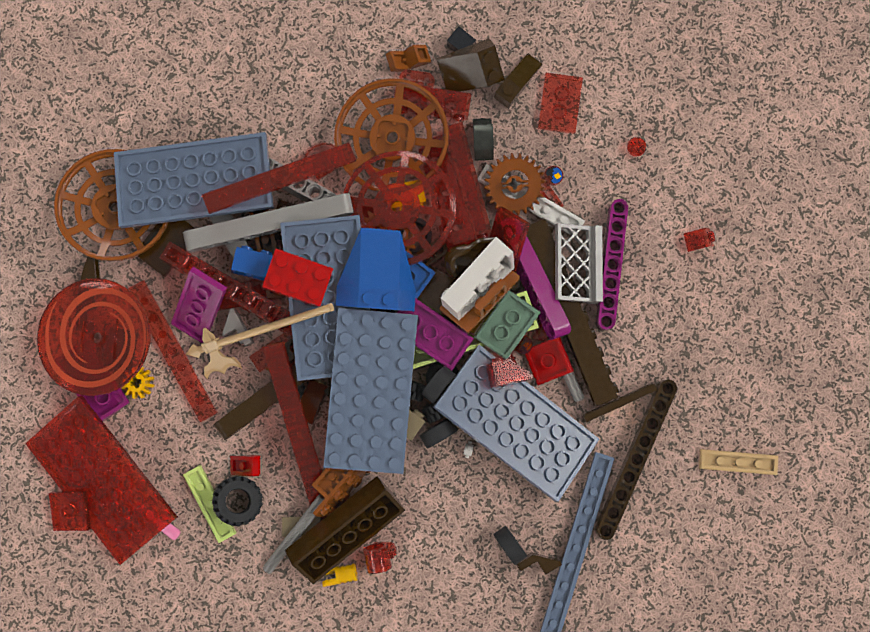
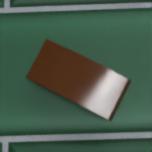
M310 380L299 403L295 418L313 425L321 409L320 405L326 395L324 390L328 386Z

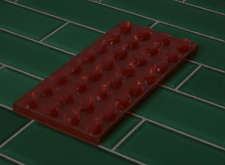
M82 395L73 400L25 443L119 565L123 564L178 518Z

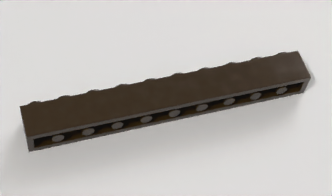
M543 219L525 226L523 229L555 292V240L552 237L553 228L550 222L547 223ZM564 265L562 267V274L567 278V267ZM571 277L568 281L572 286H575L574 279ZM564 284L562 286V296H568L571 291ZM559 300L571 326V332L565 336L593 405L598 406L618 398L617 393H619V389L616 383L611 381L609 376L612 375L608 364H604L602 359L604 357L603 350L600 346L597 347L595 342L597 336L594 329H590L588 325L590 319L586 310H582L580 305L582 302Z

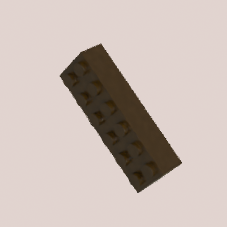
M376 476L285 549V552L292 566L314 585L402 514L405 509L393 492Z

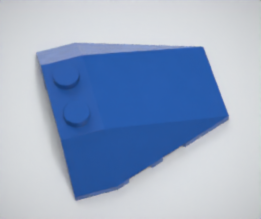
M360 228L337 284L335 306L414 311L416 290L401 231Z

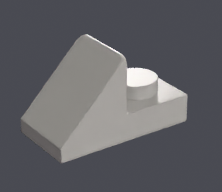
M234 308L229 311L222 333L223 337L236 331L238 333L247 331L238 311ZM251 337L241 340L239 343L249 346L254 341Z

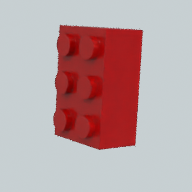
M275 249L262 287L263 289L312 306L321 307L333 268Z

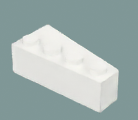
M495 237L454 284L443 292L441 297L442 305L455 318L460 320L475 306L476 300L488 292V288L493 282H497L500 278L504 279L514 269L513 251Z

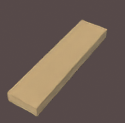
M700 449L699 469L777 475L778 456Z

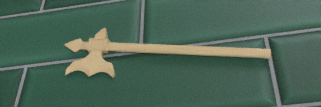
M330 303L222 339L219 337L215 338L212 332L207 328H203V343L201 346L193 344L185 355L200 358L201 353H210V362L204 366V376L207 379L210 373L214 371L225 374L230 366L242 369L241 363L235 357H228L221 353L220 349H222V346L334 311V306Z

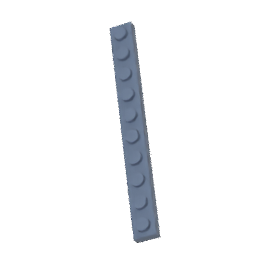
M597 452L594 453L561 560L562 565L557 573L540 632L562 631L613 465V457Z

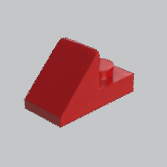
M260 455L230 456V475L259 476Z

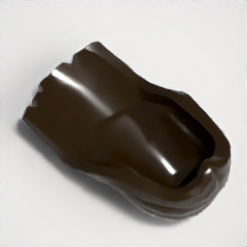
M479 238L469 244L457 245L449 249L444 257L447 272L453 278H459L494 238Z

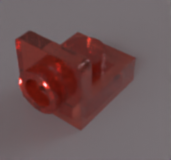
M710 228L683 233L688 252L714 246L715 235L713 231H710Z

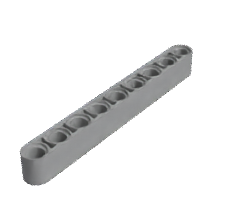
M345 193L183 232L186 251L196 252L281 232L280 223L344 217L352 215L354 212L350 194Z

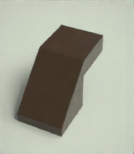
M533 552L516 564L521 572L535 562H538L545 575L562 565L557 558Z

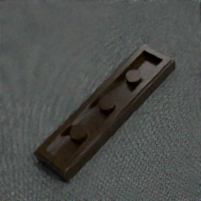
M653 383L648 384L583 414L582 418L584 422H589L656 391L657 388Z

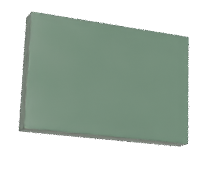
M509 290L474 338L507 360L541 312Z

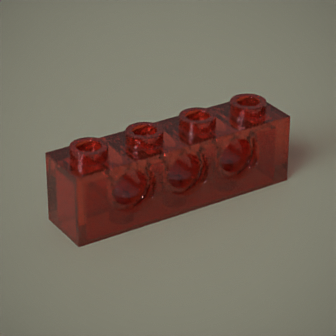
M422 86L437 99L446 117L453 118L457 122L468 120L472 93ZM404 87L403 99L409 100L411 97H416L419 101L415 105L421 110L428 106L427 102L429 100L410 88ZM447 103H454L456 107L449 110L446 108ZM402 105V114H407L408 111L415 112L412 109ZM434 110L430 114L434 115L435 118L440 119V116L436 110Z

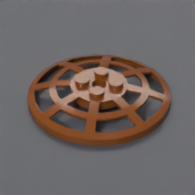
M381 79L358 89L343 105L335 125V150L344 170L361 186L379 193H403L424 184L441 166L449 144L448 122L437 99L422 86L404 79ZM396 86L395 98L382 99L372 104L366 95L370 91L381 87ZM404 87L420 93L431 103L424 110H421L414 103L403 99ZM360 99L366 109L359 116L355 128L343 126L349 110ZM394 104L393 114L382 117L377 111L379 107ZM402 105L412 109L418 115L408 121L401 116ZM434 110L438 112L442 122L443 140L432 139V128L427 117ZM371 114L376 121L371 131L361 130L364 120ZM422 121L426 128L427 139L416 138L414 127ZM391 133L398 135V139L394 143L388 141V136ZM342 134L353 136V145L358 159L350 164L346 161L342 150ZM359 137L369 139L372 147L364 155L360 148ZM414 146H425L423 154L415 162L410 156ZM431 147L442 148L436 164L428 174L424 175L419 167L426 160ZM378 155L385 160L384 171L375 168L368 161ZM404 159L409 166L407 169L391 172L393 161ZM364 165L371 172L382 176L380 187L364 181L357 176L354 170ZM411 172L418 178V181L411 185L400 188H388L390 178L402 177Z
M101 150L81 158L64 174L56 190L54 214L57 225L68 243L77 251L90 258L110 262L134 258L151 248L161 238L167 228L168 222L163 223L157 235L144 246L139 237L148 230L150 225H143L137 233L133 227L120 228L118 211L113 212L110 210L111 205L117 203L116 184L106 186L101 178L115 175V169L97 172L92 162L114 157V152L127 150ZM85 167L91 177L84 182L77 195L65 192L72 178ZM95 182L99 191H97L93 199L83 197L87 189ZM63 199L75 203L74 214L78 225L69 229L66 228L62 215ZM81 204L91 207L92 218L83 221ZM99 223L102 227L106 228L104 237L100 238L94 235L88 228ZM125 229L129 235L126 239L111 240L114 230ZM83 231L91 240L101 244L98 253H92L83 248L72 236ZM133 242L137 248V251L123 256H105L109 246H121Z

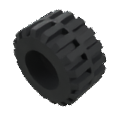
M236 476L223 480L213 492L212 504L216 516L222 522L231 526L247 525L250 521L255 520V517L261 512L260 508L263 505V496L260 493L259 486L246 477ZM235 489L243 490L249 498L248 506L239 513L231 512L226 506L227 495Z

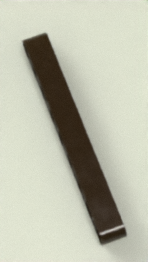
M661 380L656 386L657 390L654 391L596 523L595 532L603 540H610L615 535L677 392V385L673 380ZM665 383H668L671 387L668 394L664 393L662 389ZM658 400L663 403L661 411L655 409V403ZM650 418H653L656 423L652 429L647 426V421ZM642 436H646L648 439V443L644 447L639 443ZM634 454H639L640 461L637 464H633L631 460ZM630 471L633 476L632 480L626 482L624 474ZM623 489L625 496L623 499L618 500L616 492ZM615 507L617 509L616 516L609 517V509ZM604 525L609 526V533L601 535V527Z

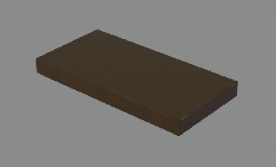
M430 265L429 268L436 273L417 299L458 326L440 311L443 292L450 288L456 280ZM493 308L473 328V330L469 334L473 336L476 335V333L481 328V326L483 325V323L485 322Z

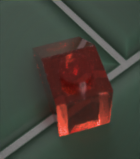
M503 357L491 359L492 362L486 365L491 388L533 379V374L511 359L503 360Z

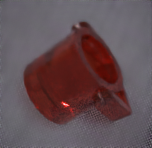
M374 542L363 548L367 572L369 574H378L392 568L391 559L397 553L395 543Z

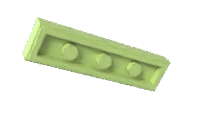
M199 465L183 474L218 543L235 535L237 532L234 526L222 522L213 511L212 499L215 490L202 466Z

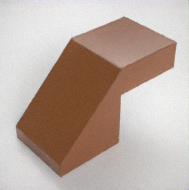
M412 45L404 51H389L385 54L391 72H404L431 63L426 45Z

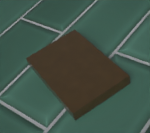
M185 220L168 222L161 238L147 251L138 255V257L166 277L186 251L183 232L196 228ZM159 223L153 228L143 241L144 246L157 235L163 223Z

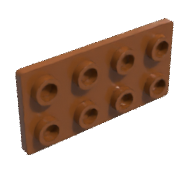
M511 271L504 279L500 278L497 282H493L489 286L488 292L484 296H480L476 300L475 306L460 320L455 318L443 305L440 307V311L465 332L470 333L516 284L520 277L514 271Z
M326 468L312 484L325 497L313 514L321 518L327 517L340 503H344L349 498L351 490L357 488L362 483L364 475L371 471Z

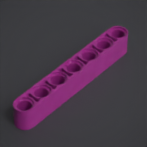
M623 199L614 200L608 209L603 253V300L609 298L612 301V306L607 308L603 302L598 303L596 326L602 331L613 328L616 323L628 216V204ZM614 205H620L623 209L622 213H617L614 210ZM613 223L620 225V232H615L612 229ZM610 242L618 244L617 251H613L610 248ZM609 260L616 263L615 270L608 267L607 263ZM607 279H611L614 282L613 289L606 287L605 282ZM602 317L609 318L610 325L608 327L602 325Z
M511 216L497 221L496 231L501 241L513 251L514 268L520 277L525 291L528 293L533 307L541 312L538 318L547 336L554 340L571 332L570 323L559 300H555V292L519 219L516 216Z

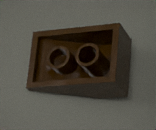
M489 38L436 58L447 94L488 87L505 80L496 46Z

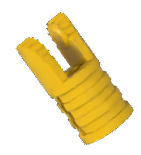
M355 563L333 568L326 575L335 574L336 578L322 581V586L327 587L358 581Z

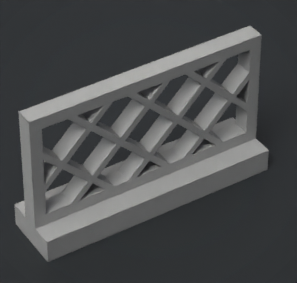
M555 224V300L586 302L587 304L603 302L602 226ZM561 228L566 229L571 234L567 240L561 235ZM580 230L586 231V240L584 242L577 235ZM572 238L580 245L575 251L568 243ZM564 246L571 253L567 259L561 254V249ZM581 248L586 252L584 260L577 254ZM572 257L579 263L576 269L568 262ZM564 265L571 272L567 278L562 274V267ZM581 267L586 271L584 279L577 273ZM573 275L579 281V285L576 288L568 281ZM564 284L571 291L568 296H562V286ZM581 286L586 290V298L581 297L577 292Z

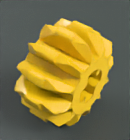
M141 366L138 370L136 367H132L131 372L126 371L125 375L127 378L121 379V381L126 382L125 385L121 386L122 389H127L125 394H132L133 399H137L138 395L143 399L145 398V393L150 395L151 391L148 388L155 387L154 384H150V381H153L155 378L153 376L148 377L151 371L146 370L144 372V367ZM136 379L141 380L140 387L135 386Z

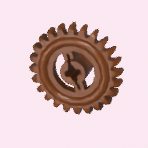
M511 153L510 159L503 155V162L496 159L498 166L491 164L493 172L486 171L491 177L484 179L485 182L489 183L484 189L490 190L486 197H493L489 203L496 202L495 209L502 207V214L508 209L509 216L512 215L513 211L519 216L520 210L527 214V207L534 210L533 203L540 204L537 198H544L540 191L546 190L541 184L547 181L540 179L545 173H538L541 165L534 167L536 160L534 159L529 163V156L527 155L522 159L521 153L518 154L517 158ZM511 171H520L528 177V180H522L519 176L513 175L506 182L502 183L503 177ZM514 179L519 183H528L518 185L515 190L512 186H509L513 183ZM524 187H529L527 193L517 199L507 197L502 191L503 189H508L512 193H519Z

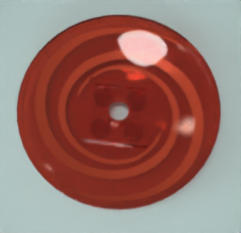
M100 278L80 280L58 292L45 308L37 332L39 357L48 375L64 389L86 396L109 394L129 383L142 368L151 342L149 318L140 300L123 285ZM99 332L102 338L100 342L96 343L94 335Z

